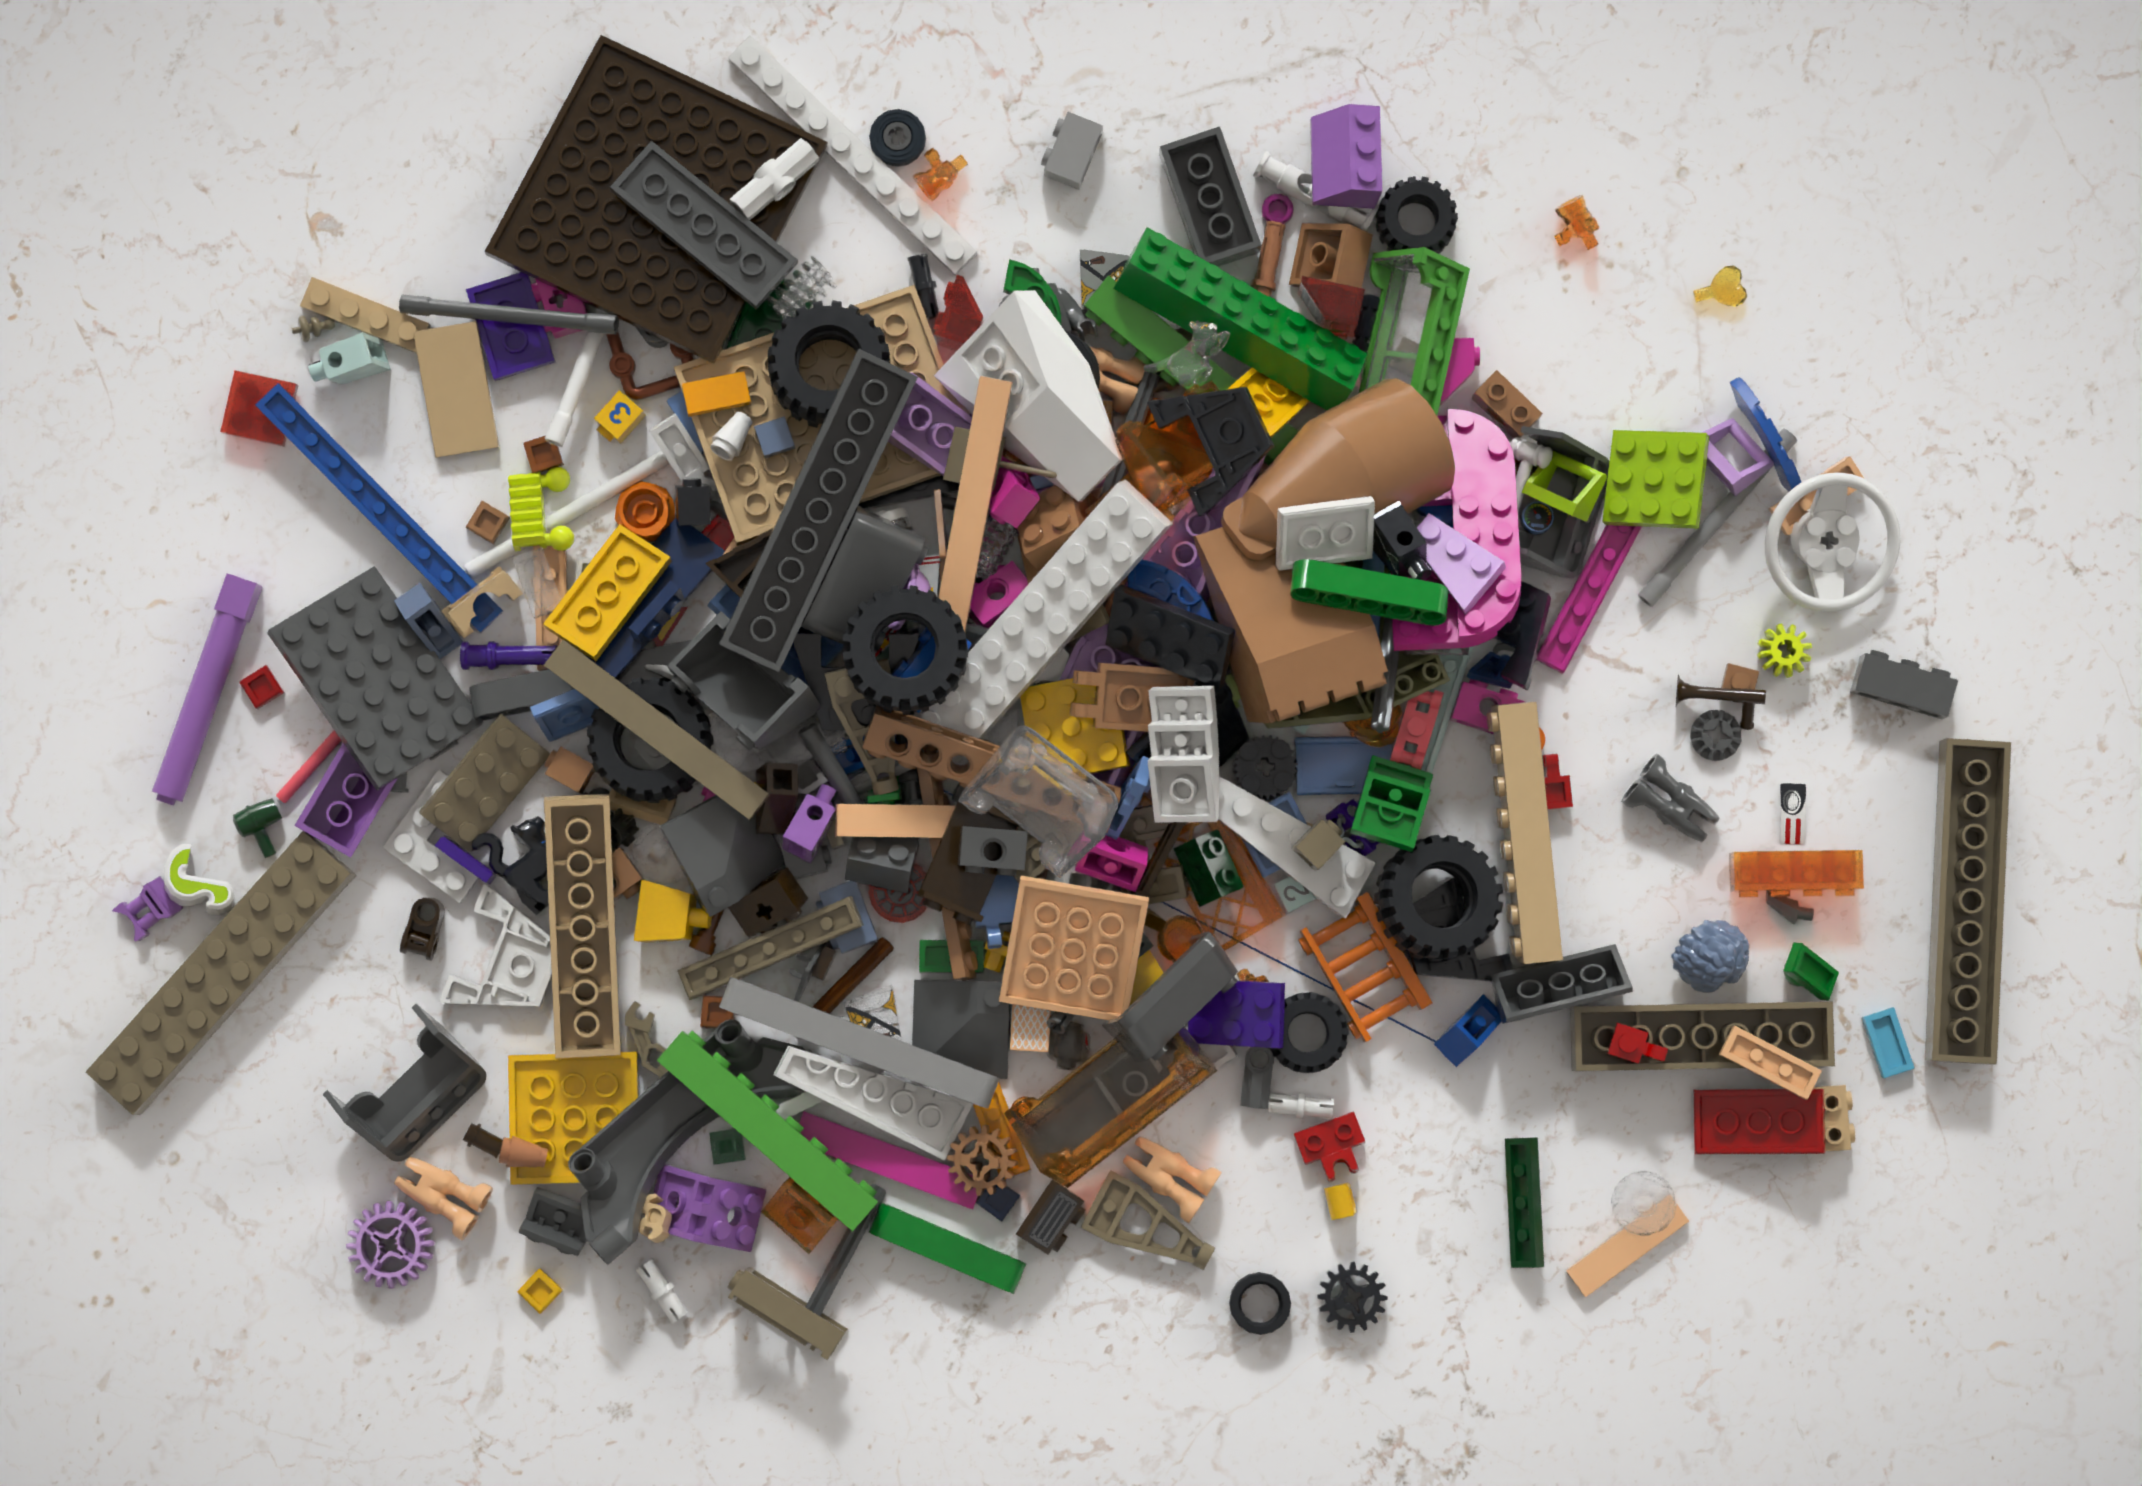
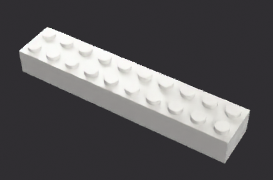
M1127 480L1118 482L968 652L966 671L964 676H961L958 682L959 687L956 691H951L945 697L946 701L941 705L936 703L929 707V711L923 713L922 711L920 713L916 712L913 716L983 740L1174 523ZM958 755L952 761L957 764L965 760L966 757Z

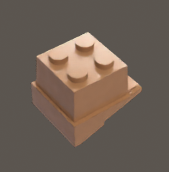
M1056 485L1038 493L1040 500L1018 528H1016L1028 584L1095 509L1098 499L1091 492L1083 501L1079 502Z

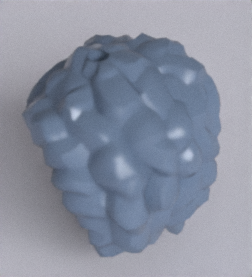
M1704 920L1703 924L1691 929V934H1685L1679 939L1681 946L1675 947V952L1671 955L1673 969L1679 973L1684 982L1690 984L1696 991L1711 993L1715 992L1724 982L1734 984L1739 981L1748 965L1749 943L1738 926L1730 925L1723 920H1716L1715 922Z

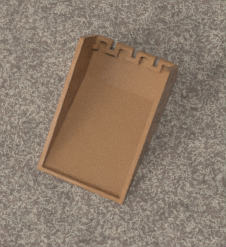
M1223 527L1193 536L1218 623L1235 629L1229 661L1248 722L1273 723L1276 720L1279 722L1300 714L1298 702L1302 711L1308 712L1329 704L1327 692H1329L1332 702H1337L1358 695L1357 684L1363 693L1387 684L1384 673L1388 672L1370 614L1305 603L1293 599L1290 595L1293 569L1279 571L1276 567V553L1260 561L1247 558ZM1342 562V563H1334V564H1338V565H1343V566H1345L1344 562Z

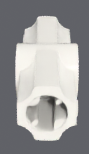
M800 138L776 160L773 158L765 162L754 174V179L730 198L731 205L747 219L751 220L773 200L779 201L785 197L795 186V181L819 162L818 155L807 141Z

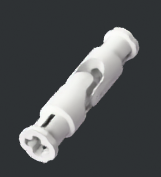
M1267 151L1262 156L1253 174V177H1262L1277 185L1278 190L1311 207L1318 208L1340 223L1345 221L1366 232L1378 211L1377 209L1370 210L1368 208L1312 205L1311 175L1292 164L1285 165L1270 157V153ZM1298 184H1310L1309 192L1304 194L1298 187Z

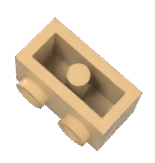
M1846 1085L1814 1087L1813 1089H1824L1826 1151L1851 1150V1143L1855 1142L1854 1124L1849 1123L1848 1110H1852L1853 1107L1851 1092L1846 1091Z

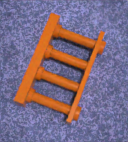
M1368 892L1357 897L1356 903L1358 905L1353 907L1354 911L1349 913L1347 918H1341L1313 935L1310 934L1306 927L1299 931L1302 937L1298 939L1307 956L1313 954L1350 1017L1351 1021L1347 1022V1026L1356 1040L1361 1037L1363 1042L1372 1039L1367 1032L1369 1028L1405 1007L1417 1005L1418 1009L1422 1010L1433 1003L1406 956L1395 946L1397 941L1393 937L1388 939L1384 934L1383 930L1386 929L1383 921L1378 922L1376 912L1379 910ZM1359 922H1362V924L1369 923L1374 932L1369 935L1370 939L1327 963L1318 946ZM1384 949L1390 959L1386 963L1387 966L1344 991L1334 974L1373 951L1378 950L1380 952ZM1393 977L1395 980L1400 977L1406 987L1402 991L1403 994L1360 1019L1351 1001Z

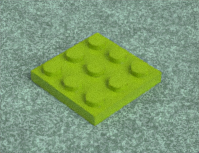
M1613 430L1602 522L1605 525L1699 529L1709 435L1698 432Z

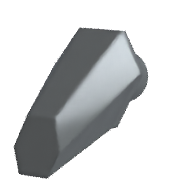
M1768 890L1766 891V903L1795 925L1797 919L1813 920V908L1799 907L1797 900Z

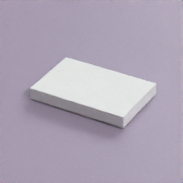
M1372 496L1278 508L1276 567L1278 570L1293 569V563L1301 559L1332 564L1372 559L1375 501Z

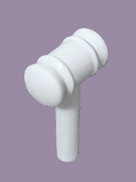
M1515 437L1510 442L1514 458L1521 461L1516 475L1517 510L1519 511L1524 495L1522 490L1529 479L1533 465L1539 466L1542 469L1546 468L1552 460V449L1544 447L1542 444L1538 445L1526 439L1522 440L1519 437Z

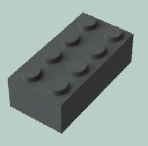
M1220 126L1160 146L1159 156L1193 253L1216 266L1260 253L1262 245Z

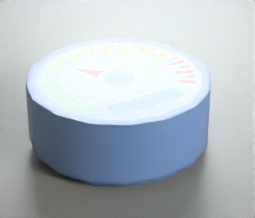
M1540 501L1528 504L1521 515V524L1524 529L1535 535L1548 531L1554 520L1553 511L1550 506Z

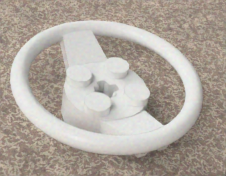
M1847 473L1817 475L1795 486L1775 508L1765 536L1766 563L1778 588L1796 604L1821 612L1850 609L1871 598L1890 577L1900 550L1899 522L1888 498L1868 480ZM1848 487H1851L1867 495L1880 509L1887 528V549L1883 562L1875 576L1863 588L1844 597V567L1854 563L1860 542L1856 520L1846 514ZM1817 489L1810 509L1807 510L1808 512L1801 517L1798 523H1794L1790 537L1793 552L1808 566L1815 597H1812L1797 589L1784 574L1778 556V537L1782 523L1794 504L1806 494ZM1826 532H1828L1830 539L1824 545L1820 543L1821 537H1826Z

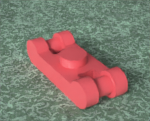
M1434 690L1433 693L1427 691L1408 700L1390 761L1404 763L1419 770L1422 769L1444 692ZM1418 702L1430 705L1428 713L1416 711ZM1406 742L1418 745L1416 753L1404 751Z

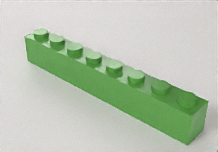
M1109 275L1083 305L1088 310L1085 313L1088 319L1094 320L1095 324L1099 327L1104 323L1113 330L1110 336L1123 347L1127 343L1137 350L1134 356L1147 367H1150L1153 363L1162 371L1159 377L1173 388L1178 384L1187 391L1184 396L1227 390L1237 381L1152 310L1113 289L1116 281ZM1287 423L1271 438L1274 447L1266 454L1263 462L1269 466L1299 431Z
M693 1030L689 1034L682 1031L657 1061L853 1232L878 1203V1200L874 1197L877 1191L865 1180L858 1184L849 1175L853 1170L841 1159L838 1158L833 1162L826 1156L825 1153L829 1149L818 1139L813 1137L809 1141L800 1132L804 1127L789 1115L785 1120L776 1111L780 1106L765 1094L760 1098L752 1091L755 1084L742 1073L737 1077L727 1069L731 1064L717 1051L713 1056L703 1048L706 1042Z

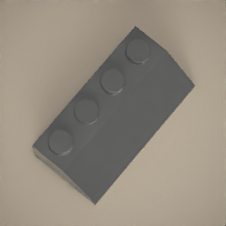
M1616 944L1565 956L1560 961L1536 963L1491 975L1494 1000L1503 1024L1633 992L1632 984Z

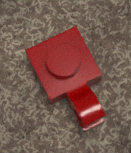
M1558 754L1542 755L1546 776L1544 780L1547 809L1573 807L1570 775L1560 776Z
M1617 1023L1607 1054L1639 1064L1642 1055L1663 1062L1665 1061L1668 1048L1646 1042L1648 1032Z

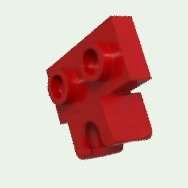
M1354 1111L1294 1133L1304 1164L1308 1165L1321 1160L1328 1182L1335 1180L1334 1166L1337 1163H1345L1352 1174L1359 1171L1351 1148L1365 1144V1139Z

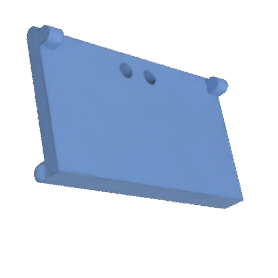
M1296 737L1294 742L1296 744V763H1298L1296 770H1298L1296 774L1297 795L1360 794L1372 755L1390 760L1393 737Z

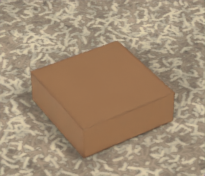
M481 501L465 528L494 545L510 517L486 502Z

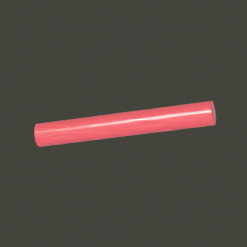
M335 730L276 794L283 803L286 804L342 741Z

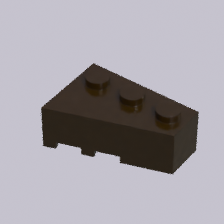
M773 528L760 534L759 537L733 548L732 551L705 563L740 598Z

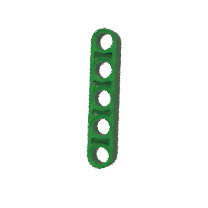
M1301 559L1293 563L1290 595L1297 601L1435 626L1446 622L1448 588L1442 584L1310 559Z
M882 1202L869 1230V1233L1012 1294L1015 1293L1027 1265L1018 1259Z

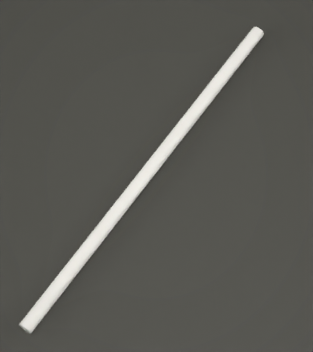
M659 451L546 517V533H550L556 526L566 525L670 463L663 452ZM512 538L465 564V567L471 577L475 578L519 551L514 550Z

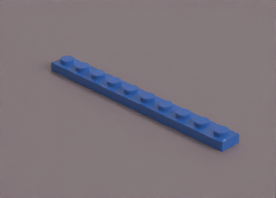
M279 383L255 404L451 604L478 585ZM482 593L474 600L473 610L476 616L471 619L470 623L482 633L504 611L486 593Z

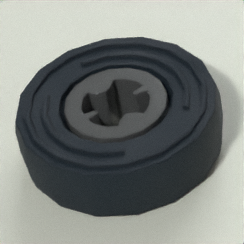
M894 109L888 110L877 117L871 126L869 139L871 149L878 158L887 165L899 167L909 165L918 159L924 150L926 135L924 126L917 116L906 110ZM896 130L903 131V138L906 141L903 144L899 141V145H893V140L889 135L892 132L896 134Z

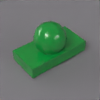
M1793 942L1783 969L1785 978L1792 985L1797 987L1803 986L1819 1000L1829 1001L1839 972L1803 943Z

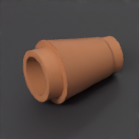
M512 1136V1138L503 1137L499 1163L506 1164V1167L544 1168L548 1149Z

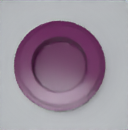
M1272 194L1263 202L1262 217L1265 222L1275 221L1286 225L1293 216V203L1283 194Z

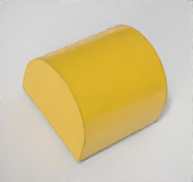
M1348 1182L1324 1188L1331 1220L1356 1214L1357 1210L1352 1189Z

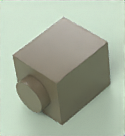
M1323 819L1317 820L1291 849L1314 871L1319 870L1345 843L1340 837L1343 832L1331 820L1327 822Z

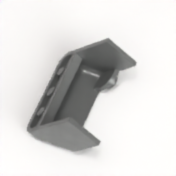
M1522 426L1521 433L1537 441L1538 445L1542 444L1544 447H1550L1552 451L1559 452L1605 473L1608 478L1609 460L1607 457L1563 432ZM1557 466L1547 490L1573 501L1590 481ZM1607 479L1587 522L1550 506L1553 511L1554 520L1548 531L1535 535L1528 531L1519 530L1521 564L1561 577H1576L1584 562L1607 486Z
M1209 931L1192 936L1188 940L1192 946L1118 1018L1107 1020L1102 1024L1106 1031L1136 1062L1147 1061L1150 1058L1154 1061L1158 1060L1169 1049L1166 1043L1220 990L1224 994L1238 981L1234 977L1238 970L1218 940Z
M415 1004L412 1009L426 1025L417 1037V1045L424 1055L381 1097L378 1098L371 1092H361L355 1095L347 1104H344L328 1090L323 1093V1096L346 1125L389 1159L396 1162L409 1158L482 1087L486 1080V1071L444 1026L418 1004Z

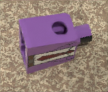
M822 784L815 797L810 794L805 796L783 835V850L811 864L835 818L836 808L832 805L839 794L837 790ZM812 815L819 816L820 819L812 820L809 817Z

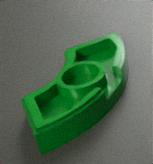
M1009 259L1003 293L1010 295L1013 291H1036L1061 325V311L1058 299L1044 278L1033 268Z

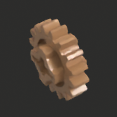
M989 1125L982 1126L980 1133L976 1126L970 1127V1136L965 1132L959 1133L958 1137L961 1143H951L950 1147L956 1152L947 1156V1160L954 1161L955 1165L948 1169L949 1173L957 1172L958 1174L954 1183L965 1182V1192L971 1191L973 1187L976 1188L977 1196L983 1195L985 1188L990 1195L996 1193V1185L1001 1189L1005 1188L1007 1183L1004 1178L1012 1179L1015 1176L1009 1170L1010 1167L1018 1165V1161L1011 1159V1155L1017 1152V1149L1008 1148L1007 1146L1011 1138L1001 1139L999 1137L1001 1129L999 1128L989 1133ZM977 1139L975 1149L971 1152H964L968 1144ZM993 1143L999 1148L1002 1155H999L992 1147ZM982 1154L985 1159H989V1164L983 1166V1168L982 1163L976 1159ZM964 1166H967L973 1173V1178L969 1176ZM993 1169H1001L995 1179L988 1181L990 1172Z

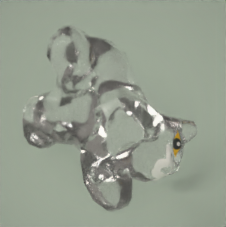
M1199 320L1196 323L1191 321L1189 324L1193 330L1191 341L1170 357L1145 365L1143 367L1144 371L1157 373L1168 369L1182 386L1202 383L1209 378L1213 371L1209 364V358L1217 355L1223 349L1230 337V332L1222 331L1218 334L1217 326L1213 323L1200 322Z

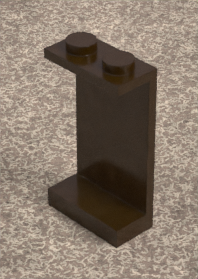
M963 789L917 896L925 899L923 905L938 912H941L944 907L954 912L952 918L968 925L971 924L972 920L982 922L984 916L980 915V912L997 875V868L985 867L983 874L965 872V865H958L961 826L1016 830L1017 827L1023 826L1027 815L973 790ZM989 842L984 847L986 859L995 861L1000 857L1001 848L997 843Z

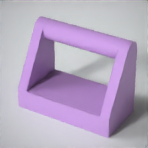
M1734 418L1702 432L1709 435L1706 465L1734 496H1737L1774 465L1771 458ZM1730 433L1757 464L1738 472L1717 450L1714 444Z

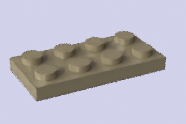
M500 713L425 803L419 813L470 853L473 849V839L479 834L487 833L545 763L550 753Z

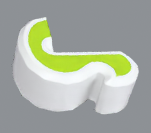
M191 844L180 845L168 856L164 867V889L169 898L181 906L191 907L206 901V912L208 914L223 915L227 913L234 903V891L230 883L187 875Z

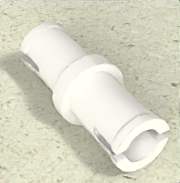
M1270 1092L1268 1113L1297 1115L1299 1119H1303V1116L1332 1119L1334 1099L1305 1097V1093H1299V1096Z
M653 1258L635 1270L651 1291V1299L653 1301L657 1300L671 1324L688 1313V1310L685 1309L673 1291V1283L671 1281L667 1282Z

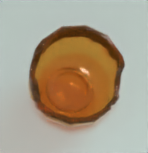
M1183 915L1173 916L1166 920L1161 933L1157 932V948L1165 959L1174 963L1192 946L1188 940L1192 936L1203 933V930L1194 918Z

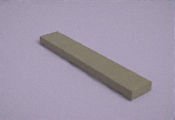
M849 896L677 970L688 999L693 1000L727 985L730 977L742 979L863 927L864 924L853 897Z

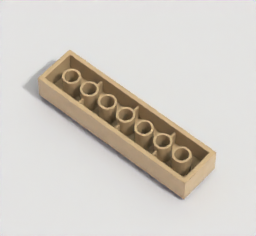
M1537 702L1491 705L1492 712H1488L1486 717L1488 731L1494 732L1495 744L1490 745L1491 763L1497 764L1498 776L1493 777L1495 796H1500L1501 808L1496 809L1498 828L1504 829L1505 840H1500L1501 859L1507 861L1508 872H1503V884L1505 892L1508 891L1511 897V904H1506L1508 924L1511 923L1514 926V936L1509 937L1511 955H1515L1517 960L1523 964L1563 960Z
M609 794L544 797L555 1058L621 1055Z

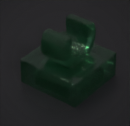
M736 1129L709 1133L713 1165L746 1160L744 1139Z

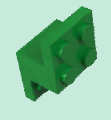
M1372 755L1350 833L1413 852L1431 792L1430 785L1434 774Z

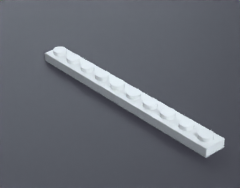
M751 35L728 57L729 61L802 130L827 141L828 145L825 152L955 276L977 254V251L878 158L874 152Z

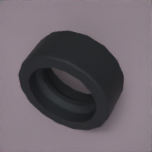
M1257 1272L1246 1275L1236 1283L1231 1291L1229 1305L1231 1315L1241 1328L1249 1333L1263 1335L1272 1333L1283 1326L1289 1317L1291 1300L1289 1291L1282 1281L1271 1274ZM1257 1284L1268 1285L1274 1289L1279 1299V1308L1275 1316L1269 1321L1262 1323L1248 1319L1241 1307V1300L1245 1291Z

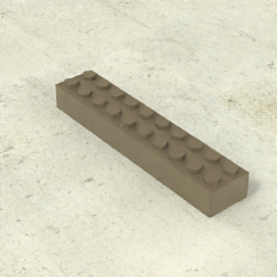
M1953 738L1939 741L1925 1061L1997 1064L2011 742Z
M302 831L85 1073L132 1115H141L357 875L315 837Z

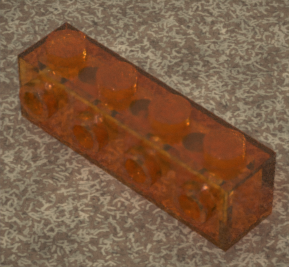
M1863 850L1749 851L1729 853L1730 892H1739V898L1758 897V891H1771V897H1791L1790 891H1803V897L1823 896L1824 890H1835V896H1855V890L1864 889Z

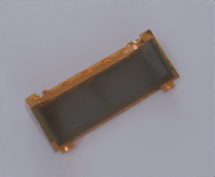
M1185 1027L1180 1029L1166 1043L1169 1049L1156 1061L1150 1058L1147 1061L1136 1062L1113 1039L1038 1099L1023 1096L1014 1101L1012 1107L1004 1114L1040 1173L1069 1188L1218 1070Z

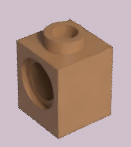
M560 746L558 751L553 750L544 764V767L548 768L545 772L547 776L579 794L584 792L596 771L592 763Z

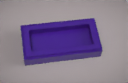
M440 837L434 845L485 883L491 884L497 875L490 868L448 838Z

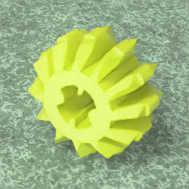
M1782 623L1776 625V633L1771 629H1767L1764 633L1768 640L1760 639L1757 643L1760 647L1766 649V651L1757 653V658L1767 657L1768 662L1764 663L1762 668L1767 670L1772 665L1775 666L1773 670L1774 677H1778L1782 669L1786 678L1793 676V669L1801 673L1804 670V666L1800 661L1809 662L1811 660V656L1803 653V651L1811 649L1812 644L1801 643L1800 640L1807 635L1804 631L1797 636L1794 635L1796 625H1790L1787 632H1785ZM1787 644V650L1791 652V655L1789 654L1783 658L1781 657L1782 651L1777 648Z

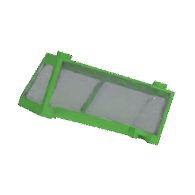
M1425 247L1373 253L1370 278L1372 283L1381 289V295L1358 394L1384 379L1397 378L1411 385L1429 403L1435 414L1438 415L1470 268Z

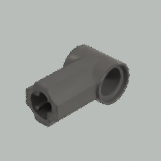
M1250 1047L1247 1050L1240 1106L1268 1109L1274 1055L1270 1048ZM1257 1050L1265 1051L1269 1056L1268 1064L1262 1068L1254 1067L1250 1062L1252 1053Z

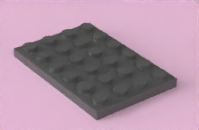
M374 566L270 628L267 634L376 791L480 727L483 724V720L481 717H478V720L474 719L471 703L437 654L426 647L407 623L394 602L397 597Z

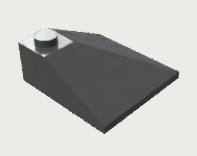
M717 795L660 825L697 902L709 917L739 902L785 863L773 835L756 834V814L749 820Z
M914 980L912 1045L1000 1079H1007L1010 1003L999 1002L1002 982Z

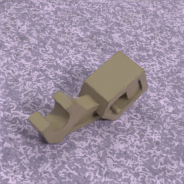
M634 1001L625 1013V1026H628L642 1060L641 1065L661 1078L668 1070L661 1064L656 1068L652 1065V1062H649V1057L652 1054L651 1049L656 1048L657 1052L662 1053L666 1050L660 1043L652 1044L649 1036L655 1014L649 1012L645 1019H638L636 1012L641 1004Z

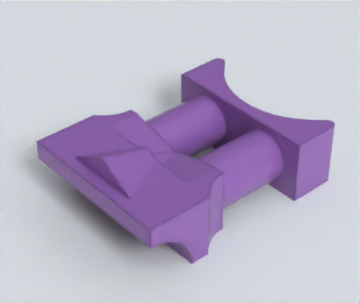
M159 876L153 881L146 883L140 895L129 904L122 902L112 911L122 913L132 921L135 929L134 941L136 942L143 940L150 934L147 929L161 919L172 918L183 909V906L169 898L164 889V880ZM148 905L151 911L139 919L136 914Z

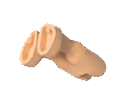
M1089 346L1099 364V392H1103L1112 398V408L1114 411L1122 415L1126 414L1138 391V388L1132 385H1138L1141 382L1146 365L1135 356L1129 360H1122L1113 357L1104 348ZM1109 371L1116 374L1129 384L1110 379L1102 372Z
M1139 1136L1134 1144L1140 1147L1146 1154H1151L1153 1156L1146 1167L1141 1161L1126 1155L1123 1163L1137 1177L1147 1183L1154 1193L1172 1198L1180 1207V1217L1187 1223H1190L1205 1199L1179 1185L1173 1177L1182 1178L1207 1197L1222 1172L1213 1167L1206 1170L1196 1169L1190 1166L1179 1152H1172L1151 1140Z
M409 1157L404 1165L415 1173L422 1175L416 1185L413 1181L398 1175L394 1184L407 1196L424 1206L427 1212L445 1216L453 1223V1235L460 1240H464L476 1224L479 1216L449 1201L446 1194L457 1197L470 1208L480 1213L485 1208L492 1194L493 1187L485 1183L475 1187L460 1182L459 1178L451 1170H442L420 1159Z

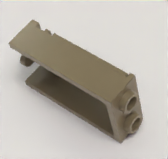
M751 1267L745 1269L744 1272L741 1270L737 1271L727 1286L728 1289L732 1290L728 1298L733 1300L737 1297L736 1303L804 1346L808 1343L812 1344L809 1349L814 1351L818 1348L823 1351L820 1356L826 1360L830 1358L848 1329L824 1313L819 1316L805 1307L807 1302Z

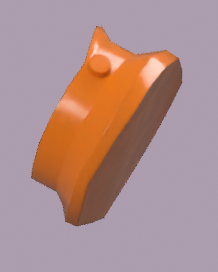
M640 481L620 493L615 512L617 524L622 525L647 542H654L675 519L674 502L666 488Z

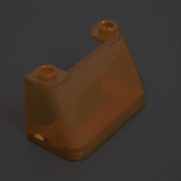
M1211 380L1202 386L1198 384L1193 385L1183 396L1220 390ZM1190 416L1164 429H1159L1155 420L1146 425H1143L1141 421L1133 423L1132 420H1129L1116 431L1118 436L1115 442L1134 488L1162 513L1190 498L1187 490L1204 482L1213 471V466Z

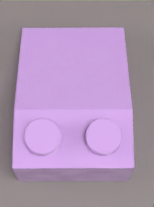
M918 377L888 442L944 477L954 428L956 426L970 429L972 417Z

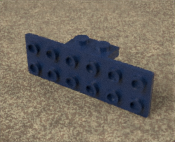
M675 518L652 545L669 555L672 560L671 564L599 659L595 661L585 655L615 679L621 675L644 647L657 637L666 622L679 612L683 603L711 573L712 570L705 563L724 554L725 551L692 525L679 526L676 524Z

